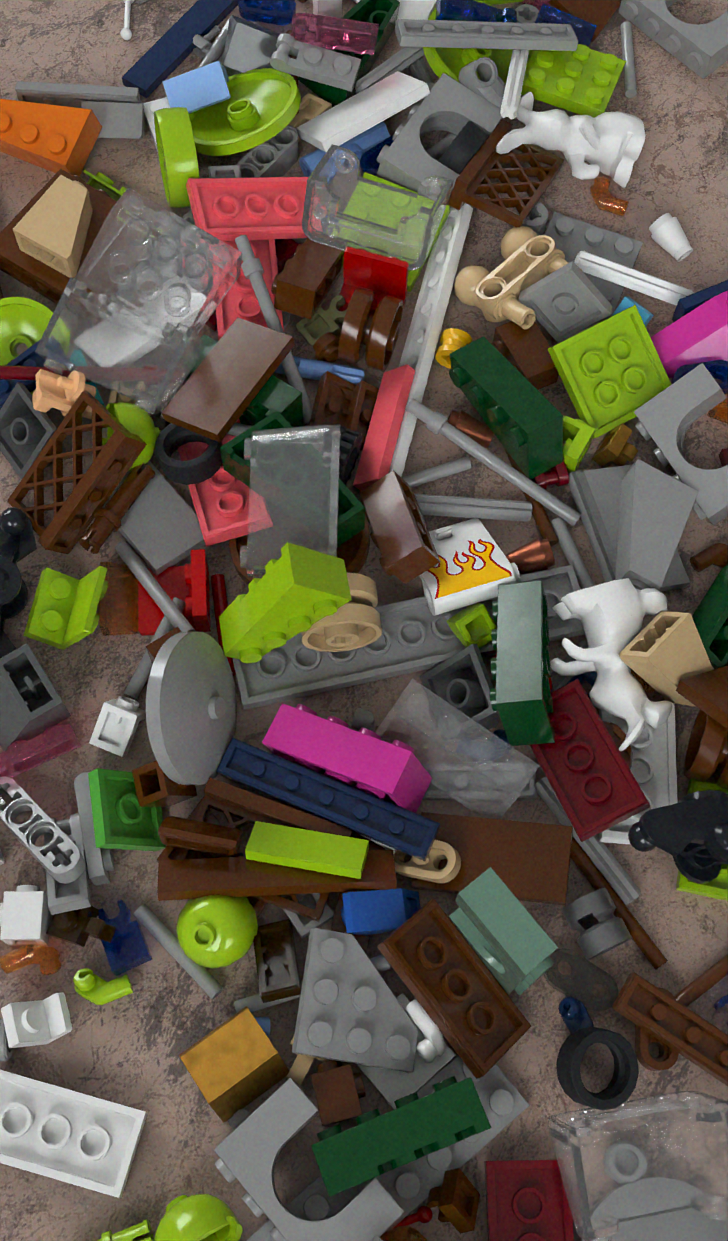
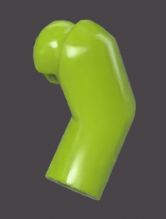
M83 968L77 971L73 977L74 989L78 995L96 1005H104L134 993L127 974L106 981L94 974L93 970Z

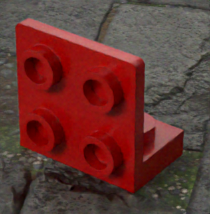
M346 247L344 251L343 286L339 294L343 296L346 303L339 308V311L342 312L348 308L351 297L357 288L374 292L377 299V307L386 296L403 300L405 306L409 263L396 257H386L371 253L365 249Z
M205 549L191 550V563H185V566L168 567L159 575H156L151 568H147L171 600L176 597L185 602L182 614L195 631L211 632L209 565ZM138 581V631L141 636L154 635L164 617V613Z

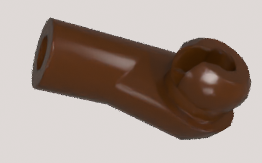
M722 543L711 545L690 557L691 566L696 572H701L711 565L725 567L728 565V545Z

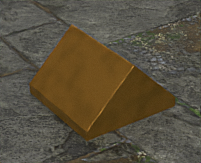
M247 1006L179 1055L206 1101L223 1123L289 1073V1069Z

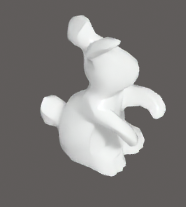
M527 92L520 97L517 119L526 124V126L521 129H514L504 135L496 146L497 153H509L522 144L537 145L545 150H560L563 152L572 170V176L581 180L595 179L600 171L603 174L609 175L622 188L626 187L632 173L633 164L638 159L645 142L644 123L641 119L620 111L604 112L594 118L589 115L569 117L565 111L559 109L535 112L533 111V93Z
M629 578L613 580L568 593L562 597V602L552 607L562 621L572 618L581 620L589 647L583 649L576 646L570 639L564 637L561 644L568 655L576 659V661L564 662L557 657L550 661L551 668L561 676H575L591 671L597 672V678L589 693L593 706L626 720L629 727L625 740L619 747V751L625 750L639 738L645 722L654 729L666 723L673 708L670 701H650L642 685L631 674L630 667L619 656V653L641 632L645 615L657 616L660 611H667V597L655 588L636 589Z

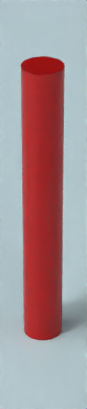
M215 574L210 578L218 643L223 650L219 616L228 607L225 577L223 574ZM227 657L232 675L235 676L233 659Z

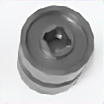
M606 888L589 893L561 910L570 929L577 930L580 933L577 942L586 960L600 956L632 938L623 919L614 917L613 912L616 906ZM593 916L597 918L599 921V923L596 925H593Z

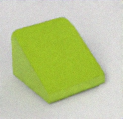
M481 603L467 606L446 621L465 648L471 644H477L480 649L492 641V629H497L485 605Z

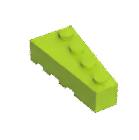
M287 542L281 548L282 556L279 559H271L265 566L266 574L262 578H254L248 584L249 592L238 595L219 616L224 656L239 659L243 663L258 662L268 652L285 645L287 640L300 632L309 630L314 623L336 613L338 608L352 600L344 560Z

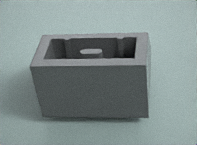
M28 643L0 658V746L4 753L7 754L71 716Z

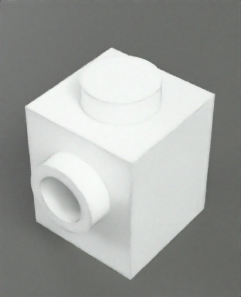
M35 885L17 886L16 891L4 892L3 903H0V940L9 946L48 945L49 935L46 932L50 923V910L48 908L47 894L44 891H40V887Z

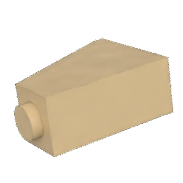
M60 175L13 228L21 251L71 279H74L78 272L93 212L88 189L81 182L72 181Z
M660 611L619 653L621 660L667 701L675 704L695 706L676 691L679 681L713 670L691 613Z

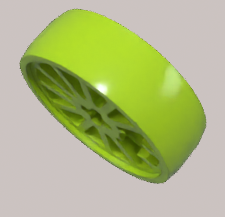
M171 107L154 111L155 134L169 208L191 207L186 183L188 178L200 177L195 141L187 108Z

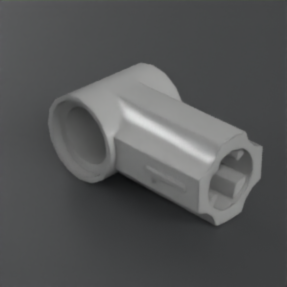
M482 57L461 68L459 83L501 108L506 84L498 76L497 66L490 58ZM476 71L479 73L480 80L477 77Z

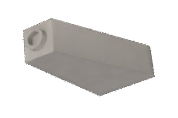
M639 459L634 462L621 481L615 580L629 578L636 589L655 588L659 590L662 587L699 491Z

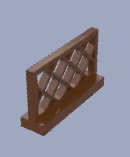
M502 119L457 177L448 205L460 210L464 203L517 228L521 227L561 169L564 159L533 144H522L514 148L522 153H513L512 150L505 154L497 153V144L504 135L511 132L513 124ZM539 162H543L550 166L541 167ZM508 163H509V164L511 165V167H512V168H502L501 164H508ZM520 163H529L531 167H522ZM528 177H537L539 181L531 182ZM498 178L501 183L492 184L489 179ZM509 178H518L520 182L511 183ZM517 192H527L529 197H520ZM497 193H507L510 198H500ZM476 194H488L490 199H484ZM516 207L520 215H517L507 210L506 208Z
M83 391L7 502L12 507L19 508L26 513V516L32 523L33 530L40 536L38 542L45 550L69 554L95 518L94 514L96 511L103 507L147 444L139 436L130 433L89 392ZM89 405L92 408V423L82 425V413ZM111 427L114 433L107 443L102 446V428ZM92 431L93 447L82 449V432ZM67 435H72L73 451L63 453V441ZM93 455V463L86 473L83 474L82 456ZM73 458V476L63 477V460ZM53 462V479L44 481V468L48 463ZM73 482L72 493L66 501H63V484ZM53 486L54 503L44 505V487ZM34 489V507L27 508L21 501L29 490ZM54 510V518L46 528L44 526V511Z
M209 777L206 784L204 797L194 818L195 821L203 822L208 809L212 808L225 814L229 823L226 827L237 829L249 823L255 824V821L347 837H352L353 831ZM231 816L236 817V818L241 819V820H238V821H236V822L233 823V820H232ZM240 841L237 857L241 855L243 857L246 856V846H243L242 841ZM181 848L176 860L187 859L191 850ZM212 854V855H213V858H224V857H227V856L218 857V855ZM330 892L319 893L320 897L315 910L299 904L295 894H289L292 901L281 897L283 895L251 897L319 922Z

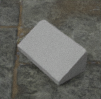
M81 102V108L91 109L102 125L98 138L142 139L145 135L143 103Z

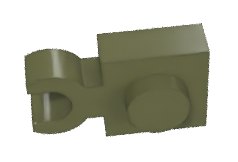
M342 295L334 297L330 303V308L326 311L319 306L311 320L303 318L295 325L297 331L312 348L317 339L325 333L341 334L338 324L343 323L347 309L342 312L339 311V308L346 303Z

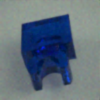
M123 900L117 901L120 912L116 918L109 919L107 912L103 908L99 909L98 918L104 920L105 924L116 927L111 943L102 941L111 971L116 976L153 959L141 925L137 920L129 923L131 912Z

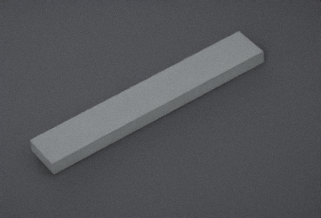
M398 19L395 24V33L399 45L404 47L576 51L578 39L570 24Z

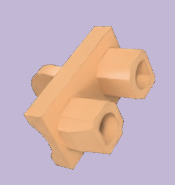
M40 369L35 374L36 389L32 394L33 408L35 410L46 413L51 408L61 410L62 415L65 417L83 391L89 392L95 398L96 387L85 383V375L82 372L73 371L68 378ZM88 405L82 413V417L92 420V408Z

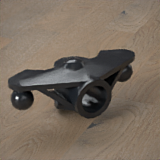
M16 507L7 508L0 515V658L16 650V647L3 631L5 620L18 615L25 608L28 601V589L17 567V562L37 549L32 523L26 516V513Z
M714 790L697 791L682 797L676 804L651 809L640 817L639 822L632 825L628 833L629 842L633 848L641 852L651 851L655 847L662 849L673 856L676 867L688 880L698 884L709 883L718 877L721 871V864H728V794Z

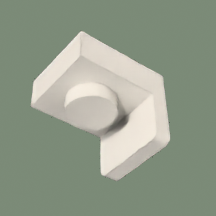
M124 696L104 702L89 743L121 757L126 756L139 721L146 718V711L138 708L139 702Z
M63 992L55 993L44 1000L14 1002L1 1008L9 1048L49 1044L72 1030L70 1013Z

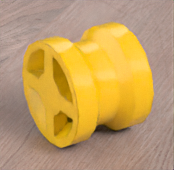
M449 328L441 333V346L437 348L435 359L440 365L451 369L450 353L473 342L472 337L460 329Z

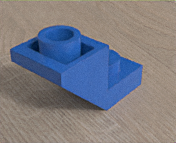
M403 888L342 893L343 906L341 916L346 926L347 934L368 936L395 931L421 908L419 892Z

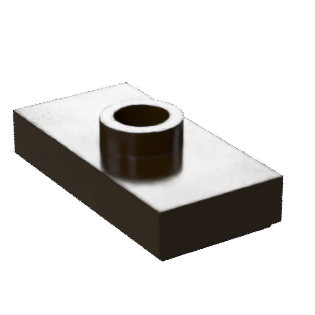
M290 919L258 926L257 935L254 936L253 943L259 991L263 1003L300 995L301 982Z

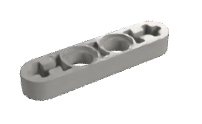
M0 777V794L5 793L12 800L7 806L6 802L0 797V821L59 883H70L77 880L83 874L86 867L85 860L78 847L12 778ZM24 811L33 812L27 822L23 824L14 823L15 818ZM42 834H54L49 844L42 847L35 846L36 839ZM61 852L67 861H71V864L65 867L59 863L56 855Z

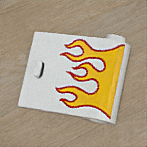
M478 517L429 531L440 563L419 576L423 583L428 607L433 616L498 597V585L520 583L521 579L517 565L514 562H509Z

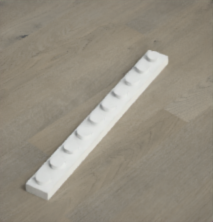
M464 203L460 210L453 207L450 208V214L429 256L399 367L408 364L415 370L406 407L413 398L420 403L422 402L428 382L430 368L435 356L437 342L442 330L444 316L449 304L452 286L456 278L459 260L463 252V245L473 208ZM406 408L389 473L394 470L400 477L405 468L408 450L417 417L408 412Z

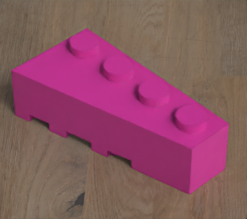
M281 704L262 741L273 754L317 773H321L323 769L325 770L324 775L351 787L354 783L357 785L356 788L385 801L389 799L395 802L397 806L414 813L417 812L432 777L413 754L414 749L411 746L398 740H393L392 744L382 741L377 733L366 728H360L359 732L348 728L349 725L334 716H328L327 720L318 717L314 710L302 704H297L296 708Z

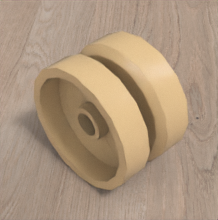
M347 573L352 600L338 608L337 612L333 615L322 618L314 623L309 630L301 632L302 644L316 651L339 652L365 647L375 642L382 634L380 613L375 609L378 604L376 582L370 577L359 573Z

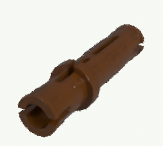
M144 463L134 467L105 507L99 508L94 514L95 520L79 539L80 545L88 551L92 546L91 553L98 554L111 533L119 530L122 525V518L150 480L155 477V471L148 464L143 470L141 468L144 466Z

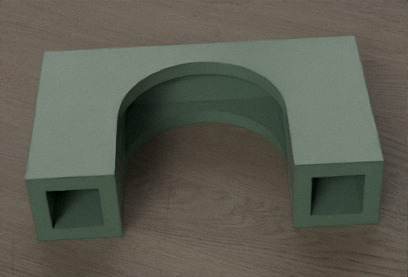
M491 867L458 893L455 902L459 908L448 917L505 992L509 995L515 990L520 996L554 964L550 956L558 949L557 945Z

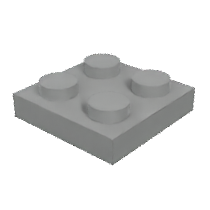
M573 261L522 290L518 299L523 305L535 311L536 320L558 343L610 316L613 308L610 302Z

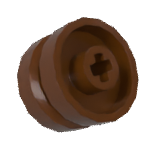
M357 288L351 297L343 321L338 347L339 359L356 364L363 358L365 353V361L368 368L384 372L390 363L398 340L403 315V300L386 296L377 307V299L374 292Z
M699 710L687 745L683 767L684 776L705 782L714 773L716 785L728 789V729L702 710Z

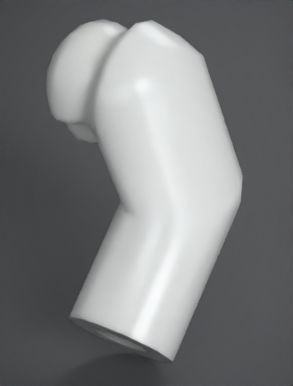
M414 999L407 1005L405 1012L424 1035L425 1039L417 1044L416 1049L422 1059L430 1063L435 1057H441L444 1053V1038L438 1026L432 1021L417 999Z

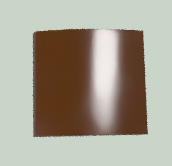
M328 371L325 372L320 378L307 433L326 440L328 431L331 430L333 425L338 424L362 433L363 438L360 449L362 451L379 388L363 380L354 385Z

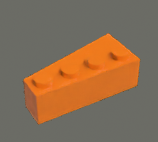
M0 99L1 152L54 173L62 169L72 176L77 175L80 177L102 129V125L91 109Z

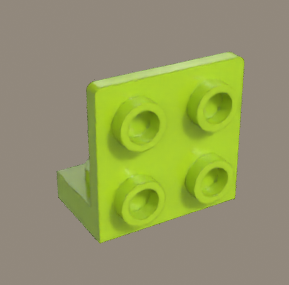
M99 566L80 580L48 567L42 570L23 636L64 650L92 634L99 622V614L96 613L98 603L103 599L108 588V581L105 580L107 568Z

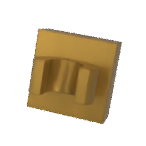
M620 424L605 435L591 459L601 467L610 461H613L618 466H624L627 460L632 462L638 449L628 443L627 440L633 431L625 424Z

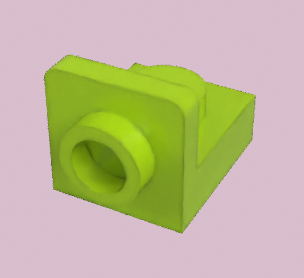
M564 416L563 440L566 442L563 446V458L569 474L577 471L590 448L595 429L580 419Z

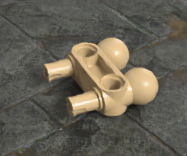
M521 226L507 230L501 239L500 250L505 259L504 262L491 273L486 268L476 265H470L461 269L455 278L454 291L463 304L476 306L481 309L487 321L501 322L509 319L525 330L534 324L536 315L533 309L528 308L518 300L520 292L567 265L569 262L565 260L563 251L556 248L554 239L546 235L538 236L532 228Z

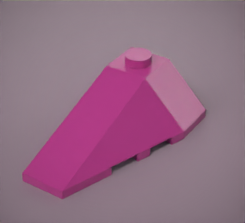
M728 290L709 299L650 337L668 378L678 377L680 373L690 372L701 363L705 365L709 372L713 368L728 366Z

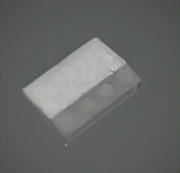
M128 187L107 215L75 277V281L189 347L241 275L242 252Z

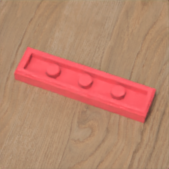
M408 364L383 373L353 486L360 491H363L389 473L415 370Z

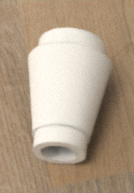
M670 213L662 215L649 227V231L652 233L651 238L675 258L677 262L685 259L693 251L677 217H672Z

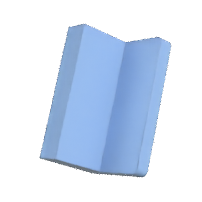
M220 61L162 81L170 108L186 107L188 114L228 100L231 97L227 82H229L228 74Z

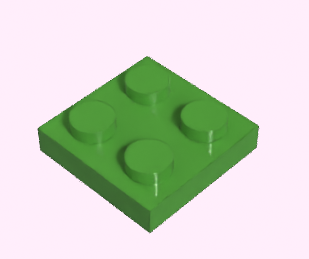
M97 768L88 773L96 848L159 851L166 847L165 844H162L158 834L159 826L163 822L161 807H139L132 772Z

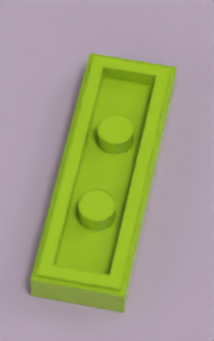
M255 821L245 849V855L248 860L361 879L369 850V840Z

